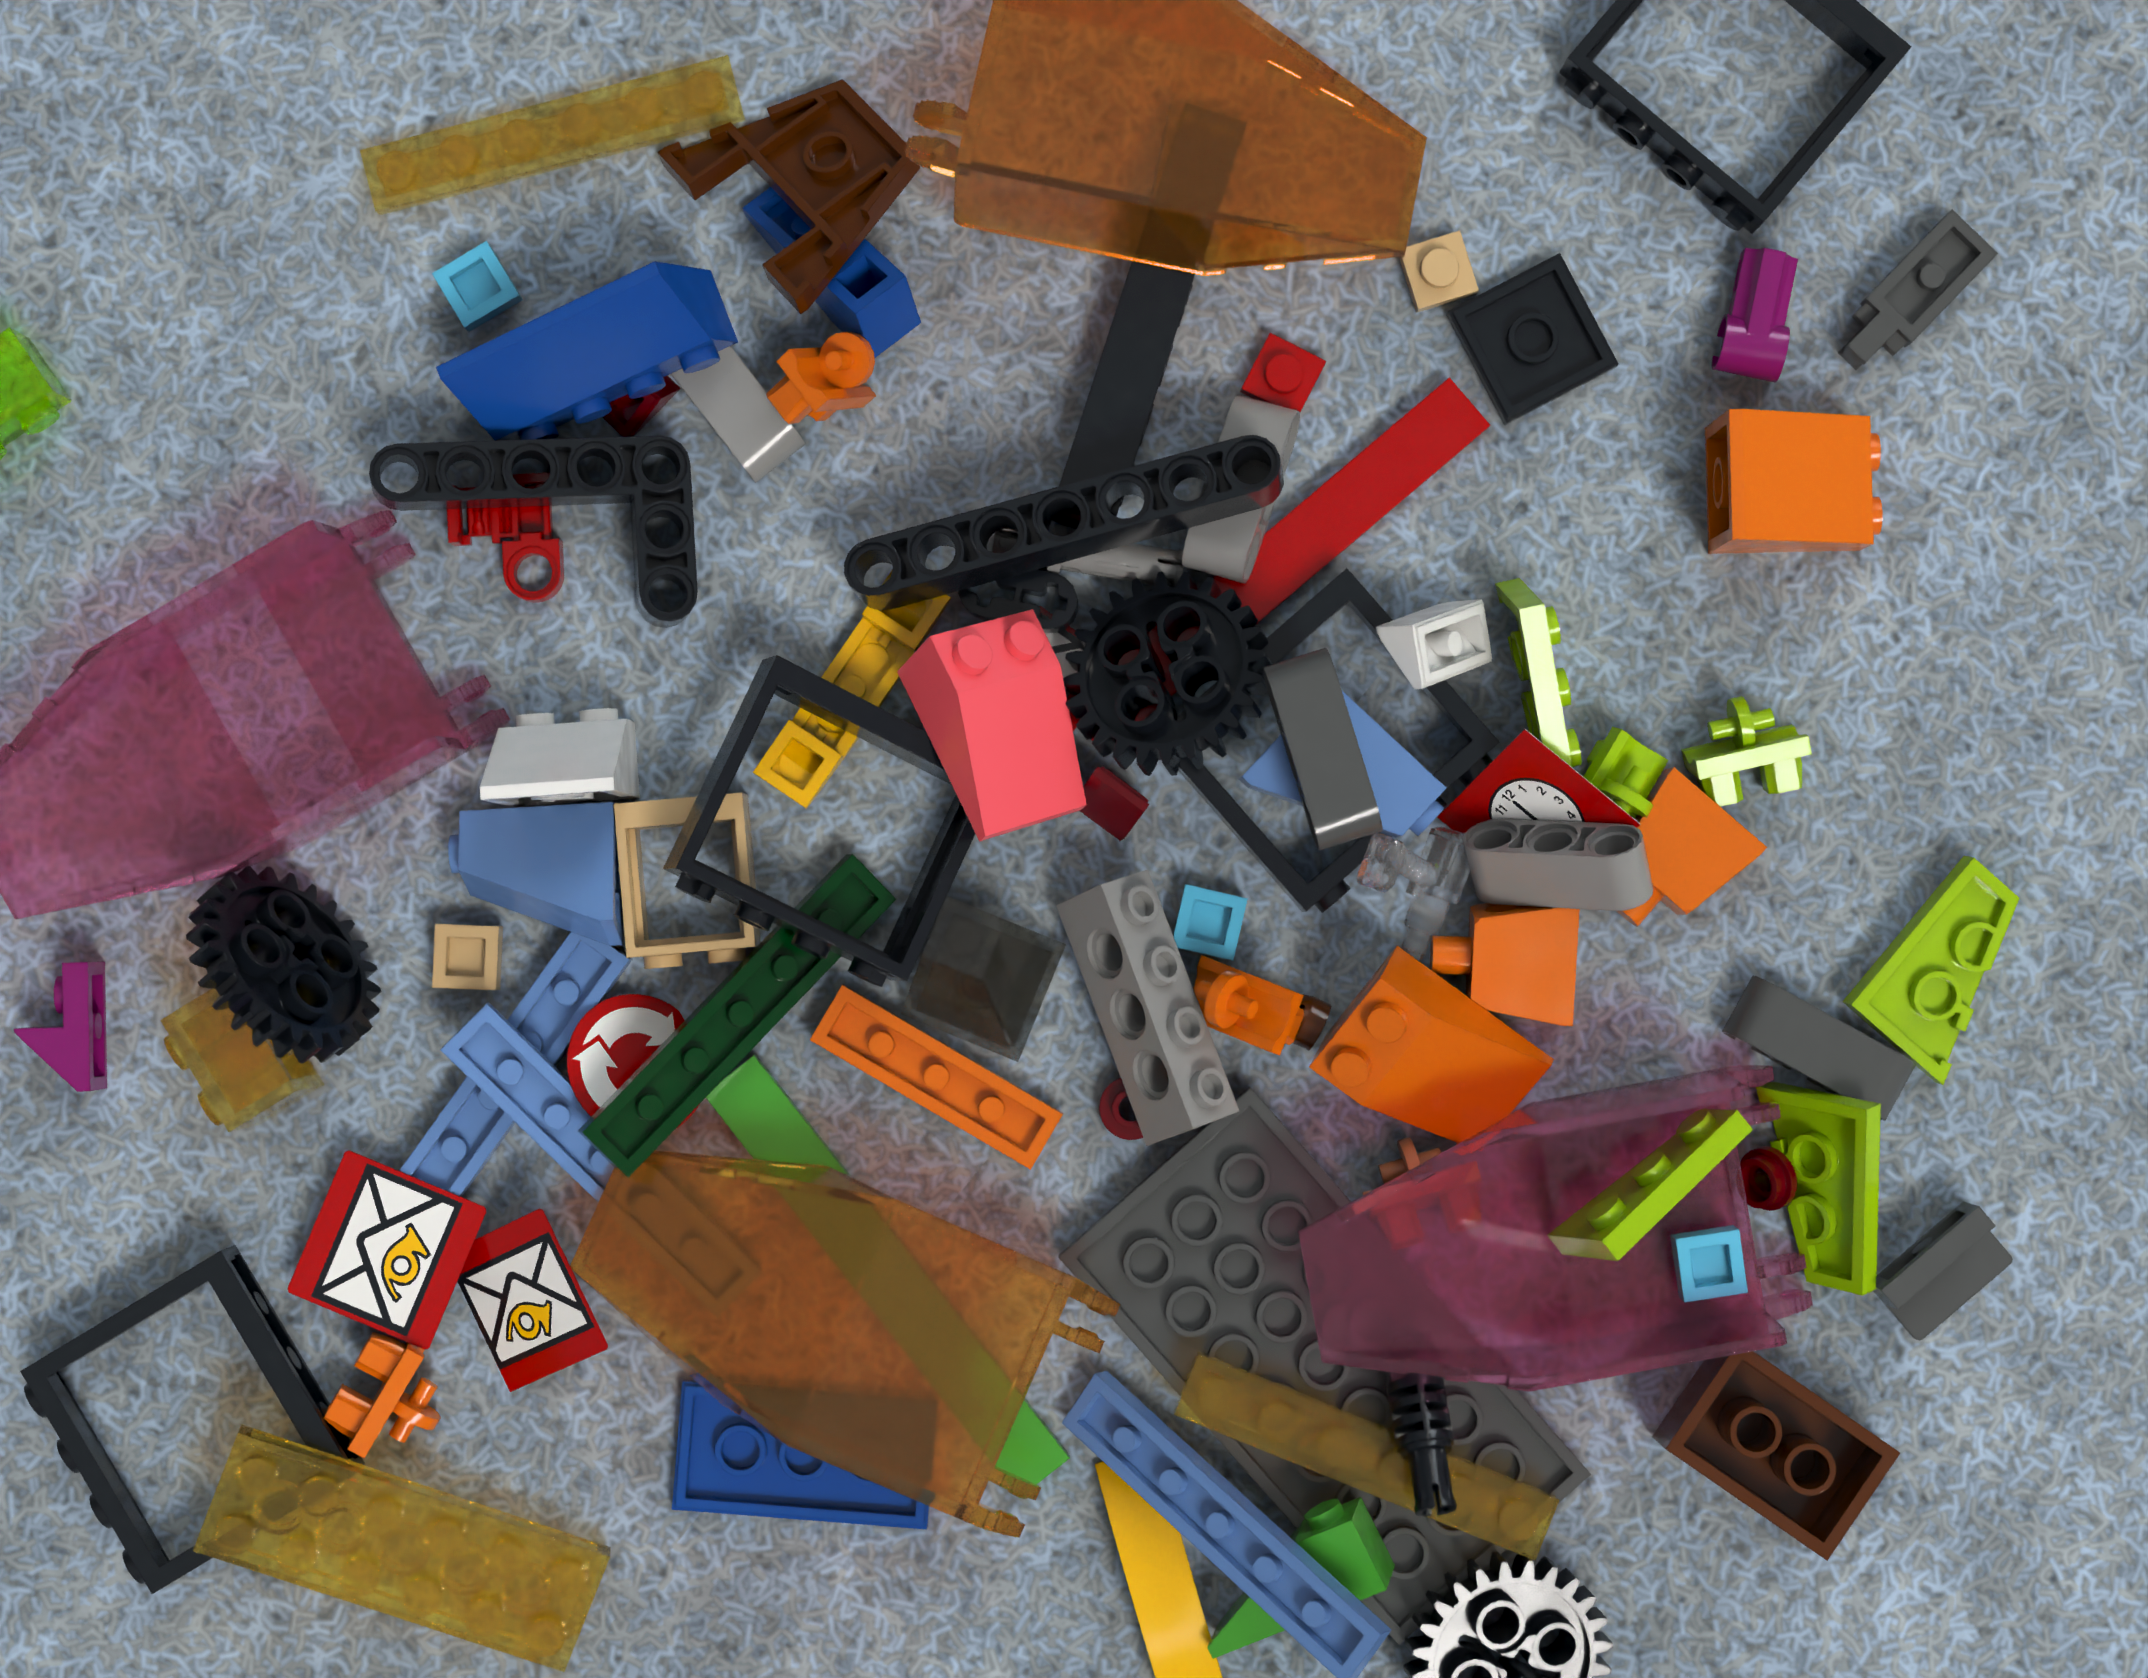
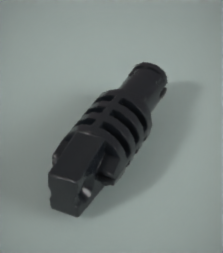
M1427 1332L1391 1335L1387 1343L1386 1389L1396 1450L1401 1455V1458L1408 1460L1415 1499V1514L1423 1517L1431 1516V1509H1434L1435 1506L1437 1515L1448 1514L1457 1509V1503L1453 1495L1447 1454L1452 1451L1454 1438L1444 1380Z

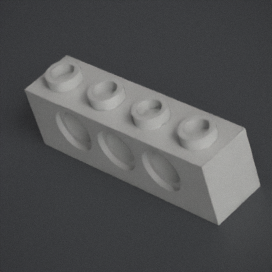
M1148 869L1098 885L1056 905L1146 1146L1239 1112Z

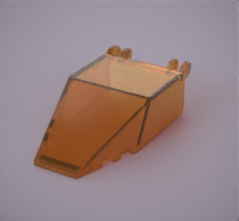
M993 0L968 112L952 103H939L936 100L930 101L928 99L927 101L921 100L920 103L917 102L914 109V122H918V125L929 128L932 131L938 130L941 133L961 136L960 147L958 148L946 139L930 138L927 135H913L912 138H908L904 153L916 165L955 178L954 222L960 226L1209 276L1226 274L1227 268L1263 265V270L1286 268L1288 262L1323 259V264L1404 257L1427 137L1238 0Z
M655 1150L629 1178L623 1176L615 1167L613 1168L570 1264L571 1269L718 1402L782 1443L972 1525L995 1533L1019 1538L1025 1524L1020 1522L1018 1517L1003 1510H995L979 1502L988 1481L1007 1489L1009 1493L1022 1499H1037L1041 1487L995 1465L1052 1334L1054 1333L1097 1353H1100L1105 1341L1100 1339L1096 1333L1081 1326H1071L1059 1320L1068 1297L1086 1304L1088 1309L1104 1316L1108 1314L1116 1316L1121 1305L1058 1266L830 1166Z

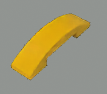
M893 569L889 573L883 584H885L890 579ZM946 594L891 610L879 611L867 606L862 613V619L821 678L880 708L900 678L897 671L924 643L951 600V597ZM800 708L793 719L787 721L753 773L807 809L859 737Z
M1103 1461L1095 1463L1112 1531L1155 1678H1223L1217 1657L1213 1659L1207 1648L1211 1635L1181 1533Z

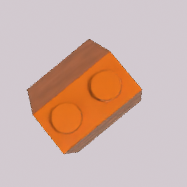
M1728 409L1705 427L1708 554L1860 551L1874 544V535L1880 534L1883 520L1881 499L1878 496L1872 497V472L1878 471L1880 466L1881 444L1879 435L1871 433L1870 416Z

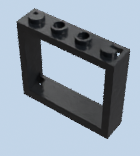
M1616 0L1568 56L1559 73L1567 79L1564 87L1577 102L1590 109L1598 105L1616 120L1613 128L1626 143L1639 150L1643 149L1646 145L1665 161L1661 166L1662 170L1675 184L1686 190H1691L1695 186L1711 199L1713 203L1710 209L1723 224L1736 231L1744 227L1753 234L1766 221L1912 46L1856 0H1784L1864 66L1866 71L1758 199L1752 196L1593 63L1645 0Z
M1346 568L1268 636L1269 643L1261 650L1266 651L1273 664L1281 662L1346 604L1352 608L1379 640L1376 626L1393 620ZM1443 680L1423 688V691L1466 738L1468 743L1432 775L1446 789L1457 779L1467 787L1493 761L1487 753L1500 742L1448 682ZM1218 681L1200 697L1210 694L1216 688ZM1185 710L1177 716V721H1182L1186 718ZM1188 756L1180 759L1178 771L1302 912L1308 911L1313 905L1321 913L1326 911L1350 890V886L1343 880L1361 863L1371 871L1399 847L1392 839V836L1380 832L1359 838L1310 882L1306 883L1204 765L1203 768L1198 770ZM1440 796L1436 799L1443 807L1447 805Z
M778 655L763 659L663 869L678 876L679 879L675 887L692 897L711 903L715 894L737 905L733 916L756 928L769 931L772 923L795 933L791 944L809 954L826 959L831 951L852 961L848 972L862 980L880 987L883 986L886 978L894 981H908L975 836L973 827L957 794L952 801L883 951L695 860L774 694L951 784L926 731Z
M236 1245L217 1252L20 1371L27 1382L24 1386V1392L30 1406L42 1418L47 1417L60 1438L57 1440V1449L63 1462L72 1472H80L92 1492L89 1501L95 1516L103 1526L108 1529H114L125 1548L122 1556L127 1570L138 1583H145L151 1594H154L353 1474L365 1464L362 1457L347 1450L350 1437L342 1434L323 1419L330 1403ZM209 1282L320 1470L169 1560L59 1372Z

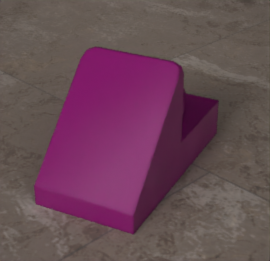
M105 962L62 963V976H57L54 984V1005L57 1013L63 1014V1026L14 1028V1033L77 1092L107 1089Z

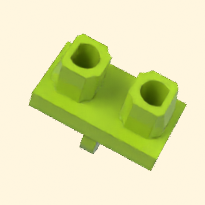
M1739 696L1727 700V718L1707 723L1711 740L1730 736L1732 738L1681 749L1685 769L1697 778L1700 790L1722 807L1744 800L1739 771L1759 767L1762 787L1768 794H1780L1801 789V757L1812 755L1810 739L1807 734L1799 735L1792 724L1755 733L1757 730L1775 726L1773 712L1771 708L1750 712L1744 697Z
M1612 726L1605 740H1597L1587 758L1588 769L1583 777L1634 819L1637 815L1647 818L1653 808V804L1647 800V797L1669 760L1642 745L1624 730Z

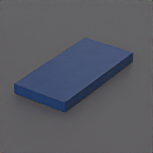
M684 1379L681 1389L672 1510L927 1530L938 1399Z

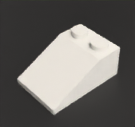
M618 709L582 710L579 711L580 722L555 724L554 713L516 715V727L498 728L480 784L481 800L510 807L640 798L635 722L629 719H618Z

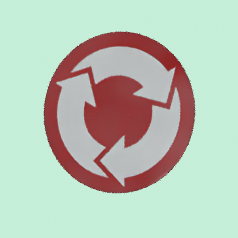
M625 994L600 1002L581 1018L569 1042L567 1071L572 1090L578 1102L590 1117L685 1021L678 1009L663 1000L648 995ZM698 1106L684 1119V1121L678 1127L685 1123L694 1114Z

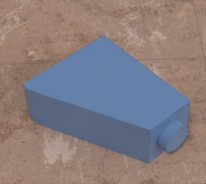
M1342 691L1380 813L1383 827L1380 833L1397 838L1403 836L1410 829L1416 836H1419L1444 809L1436 799L1446 790V787ZM1280 735L1239 780L1249 789L1303 807Z
M614 802L459 811V835H450L448 842L449 864L452 873H460L470 896L609 946L623 945V911Z

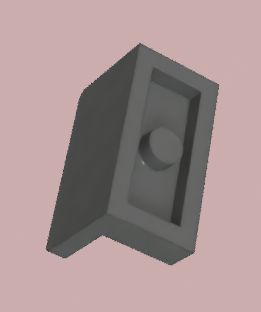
M1963 1201L1877 1275L1874 1293L1916 1340H1923L2012 1263V1256L1991 1233V1230L1996 1225L1980 1206Z

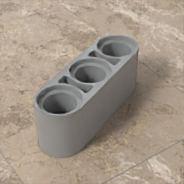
M729 346L718 351L720 361L716 364L693 373H684L683 369L672 373L671 376L700 410L710 426L756 483L806 443L793 425L788 424L767 398L765 389L732 347Z
M1237 395L1230 406L1218 443L1245 435H1258L1267 438L1275 445L1280 455L1284 478L1297 438L1300 412ZM1258 460L1249 461L1238 469L1236 477L1244 483H1258L1266 478L1271 468L1266 463ZM1204 482V485H1203V488H1202L1200 497H1201L1202 494L1205 492L1206 487H1207V485H1208V484L1205 483V482ZM1276 500L1260 509L1189 528L1183 549L1182 566L1245 584L1255 565Z
M1490 819L1472 826L1463 837L1475 894L1479 900L1485 903L1624 911L1639 907L1646 903L1653 895L1654 888L1643 834L1640 829L1633 825Z

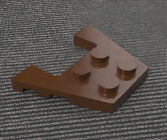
M843 79L768 107L769 117L740 128H736L729 122L710 129L711 139L682 149L680 143L676 142L657 152L666 170L694 200L703 196L745 165L750 164L811 228L810 231L762 264L768 280L800 314L810 308L920 169L915 151Z

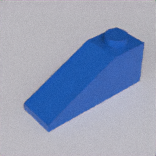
M769 187L742 208L746 218L776 254L811 230L772 187ZM866 239L861 242L815 300L833 324L842 332H854L862 335L870 343L875 358L921 323L906 276Z

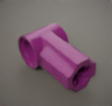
M1745 248L1741 252L1729 312L1722 318L1717 333L1718 337L1723 338L1719 357H1712V370L1777 382L1785 363L1790 339V329L1785 326L1798 263L1797 258L1789 256L1786 252L1769 248Z

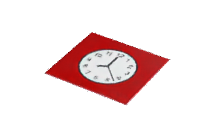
M1526 729L1437 817L1461 838L1464 837V834L1472 826L1490 819L1617 823L1633 825L1636 828L1641 825Z

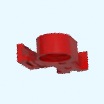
M548 472L512 474L519 485L530 489L542 486L549 478ZM526 484H535V486H525V485H526ZM452 485L453 487L457 488L458 490H463V491L473 490V489L476 488V487L459 488V487H457L456 485ZM552 506L467 509L468 535H463L462 509H447L448 543L451 545L470 546L472 545V537L491 536L493 544H502L504 580L513 594L525 601L539 603L551 599L559 592L564 581L563 541L559 538L553 539ZM513 538V541H502V539ZM534 555L545 557L552 568L550 582L538 591L523 589L517 578V570L521 562L527 557Z

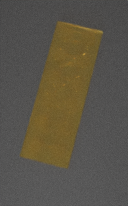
M241 1424L193 1551L565 1672L610 1559L611 1547Z

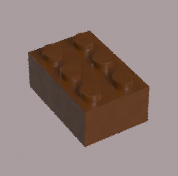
M1725 1332L1722 1333L1652 1436L1667 1451L1827 1561L1900 1455V1452Z

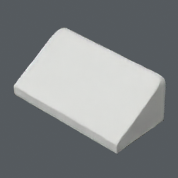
M1482 599L1440 603L1376 626V632L1381 642L1414 689L1426 688L1492 662L1486 614Z

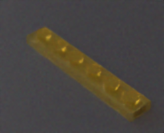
M726 55L360 150L375 211L379 215L697 134L729 122L732 124L743 122L746 119L729 56Z
M1197 1351L1175 1406L1174 1415L1415 1512V1499L1408 1460L1402 1459L1401 1455L1397 1453L1393 1430ZM1451 1453L1447 1454L1452 1490L1457 1503V1509L1448 1514L1437 1515L1435 1506L1434 1509H1431V1516L1426 1517L1536 1561L1559 1499L1555 1495Z

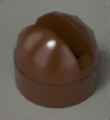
M1304 995L1299 1007L1304 1010V1017L1293 1043L1309 1051L1314 1046L1326 1024L1331 1011V1005L1314 996Z

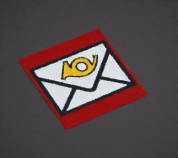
M348 1150L341 1159L288 1285V1292L412 1345L428 1349L483 1222L486 1208Z
M537 1209L475 1239L457 1282L510 1392L607 1350L608 1344L542 1209Z

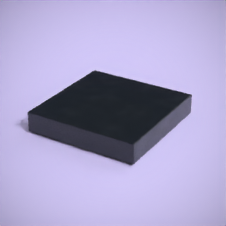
M1560 253L1446 313L1504 425L1521 418L1613 370L1619 365Z

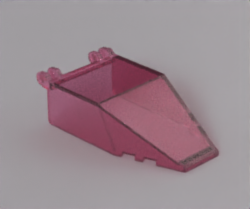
M391 510L368 515L340 528L315 520L304 522L82 654L72 666L74 671L51 697H45L31 713L34 717L11 743H5L0 749V894L15 919L217 879L231 871L236 872L244 869L246 866H253L301 848L477 747L496 733L498 728H502L508 723L510 718L504 708L486 712L478 717L476 721L459 730L449 711L483 696L485 691L491 687L486 676L481 675L469 680L440 697L376 585L374 579L386 575L416 556L410 543L393 546L364 564L356 550V546L364 544L372 538L382 536L397 523Z
M1728 1066L1531 1102L1299 1230L1300 1246L1322 1363L1399 1374L1412 1372L1440 1376L1449 1381L1463 1383L1476 1381L1504 1385L1507 1389L1530 1392L1774 1348L1787 1344L1785 1328L1776 1320L1806 1311L1810 1306H1813L1811 1291L1790 1289L1763 1297L1760 1279L1791 1275L1806 1268L1805 1256L1795 1252L1756 1259L1737 1146L1619 1261L1562 1255L1547 1236L1552 1230L1674 1136L1678 1126L1692 1113L1703 1108L1731 1110V1101L1745 1098V1087H1759L1767 1082H1772L1774 1080L1772 1066ZM1760 1102L1733 1109L1738 1110L1749 1125L1766 1123L1781 1118L1779 1104ZM1730 1225L1736 1226L1740 1230L1748 1293L1684 1303L1678 1295L1670 1235Z

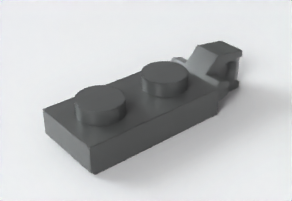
M1952 209L1860 303L1861 307L1853 314L1852 318L1862 328L1838 354L1855 370L1862 364L1864 365L1882 346L1894 356L1903 346L1907 347L1998 253Z

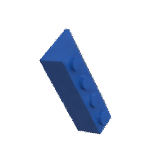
M654 261L437 366L436 369L443 383L494 441L555 439L559 436L556 427L575 419L577 424L599 419L612 411L610 402L628 394L630 399H635L661 390L666 386L663 377L680 369H683L684 373H693L716 364L720 361L718 351L738 343L711 270Z

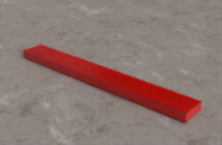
M1449 377L1265 533L1252 573L1245 584L1214 576L1213 578L1220 588L1221 594L1230 588L1233 589L1242 603L1241 607L1249 605L1258 620V624L1486 431L1490 424ZM1155 626L1148 632L1166 675V681L1163 685L1170 695L1173 696L1177 693V690L1169 672L1171 661L1161 648L1157 626ZM1199 626L1189 627L1179 635L1177 642L1187 641L1194 637L1199 630ZM1139 649L1131 650L1124 654L1119 660L1118 665H1125L1133 661L1138 655ZM1151 704L1142 708L1136 715L1135 721L1145 720L1156 710L1158 704ZM1069 710L1070 716L1078 723L1080 719H1076Z

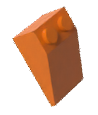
M1396 946L1328 1031L1309 1068L1364 1107L1479 1151L1551 1067L1554 1059L1402 948Z

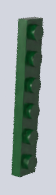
M846 854L799 902L795 909L859 939L891 906L896 898L853 854ZM777 925L587 1120L578 1132L623 1176L629 1178L839 960L840 955L830 951L827 958L822 959L809 954L791 944L795 933Z

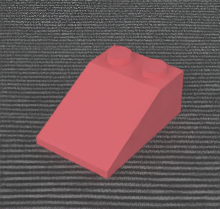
M1033 609L931 635L897 671L979 842L1080 811L1087 805L1070 713L1066 705L1067 696L1061 665Z

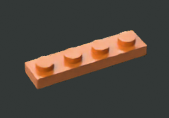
M844 984L841 985L810 1038V1041L1030 1170L1063 1115L1061 1111Z

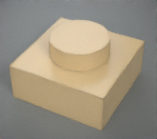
M1460 230L1399 249L1398 256L1416 313L1478 293L1479 289Z
M435 924L432 988L500 990L503 926Z

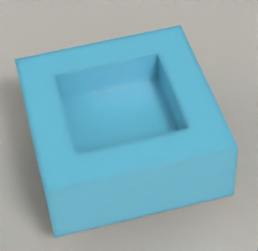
M487 241L432 273L468 332L523 300Z
M1185 884L1173 932L1177 948L1233 961L1248 898Z
M1730 1225L1670 1235L1678 1295L1684 1303L1748 1293L1740 1230L1736 1226Z

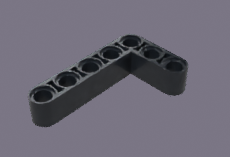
M631 436L397 443L385 446L376 453L371 461L369 477L373 494L381 504L393 510L630 503L635 597L638 612L650 624L656 627L668 628L676 626L686 619L696 604L698 589L691 465L688 452L681 443L671 437ZM650 455H664L674 463L677 471L676 478L667 484H655L644 475L642 461ZM586 457H601L611 466L613 478L605 485L598 487L590 486L583 482L578 475L577 465ZM526 458L537 459L547 468L548 480L538 488H524L516 482L511 470L517 462ZM462 460L472 461L483 471L484 479L473 490H458L447 480L446 472L451 465ZM396 462L407 463L418 473L417 483L412 489L403 493L388 490L381 482V474L387 466ZM658 517L670 519L679 528V543L666 549L653 545L647 538L646 524ZM662 580L672 581L677 584L683 593V606L677 611L670 613L662 612L655 608L649 597L650 586Z

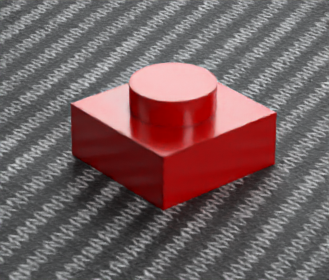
M1269 333L1240 392L1253 399L1301 412L1326 361Z

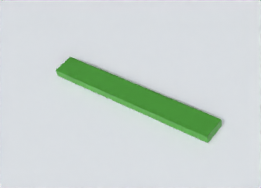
M757 1055L752 1056L724 1078L710 1092L706 1099L1019 1498L1070 1459V1455Z

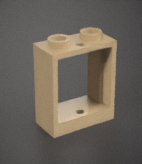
M742 792L726 794L713 823L731 822L736 880L756 889L748 795ZM697 796L614 804L626 958L643 957L644 969L683 966L682 953L707 951L708 964L743 961L746 958V948L757 947L761 943L760 929L740 919V932L649 940L640 830L683 826Z

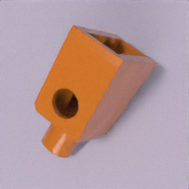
M1675 767L1665 769L1647 797V800L1653 804L1648 817L1637 815L1635 818L1641 824L1638 829L1643 834L1654 888L1653 895L1646 903L1639 907L1617 912L1636 927L1642 923L1660 901L1677 915H1687L1759 857L1767 847Z
M1490 903L1470 906L1468 937L1432 935L1430 970L1436 974L1466 975V995L1487 1011L1561 1026H1573L1580 909Z

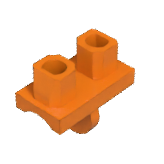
M854 332L835 333L827 338L822 347L789 349L776 361L786 375L766 393L769 401L788 424L799 423L807 415L815 421H825L837 410L864 408L876 397V394L870 387L862 385L867 382L873 373L875 365L874 351L870 343L862 335Z
M1201 955L1197 965V977L1193 990L1207 1027L1280 1056L1284 1044L1290 1045L1294 1042L1301 1025L1304 1010L1299 1007L1304 995Z
M376 1332L371 1333L354 1366L382 1381V1385L372 1400L342 1384L323 1417L324 1420L339 1432L351 1438L347 1450L365 1459L392 1412L398 1415V1418L389 1431V1435L400 1442H406L415 1426L426 1430L435 1429L441 1416L435 1409L428 1406V1403L438 1386L426 1378H421L411 1395L404 1392L424 1359L425 1355L423 1352L425 1349L408 1342L403 1344L394 1338Z

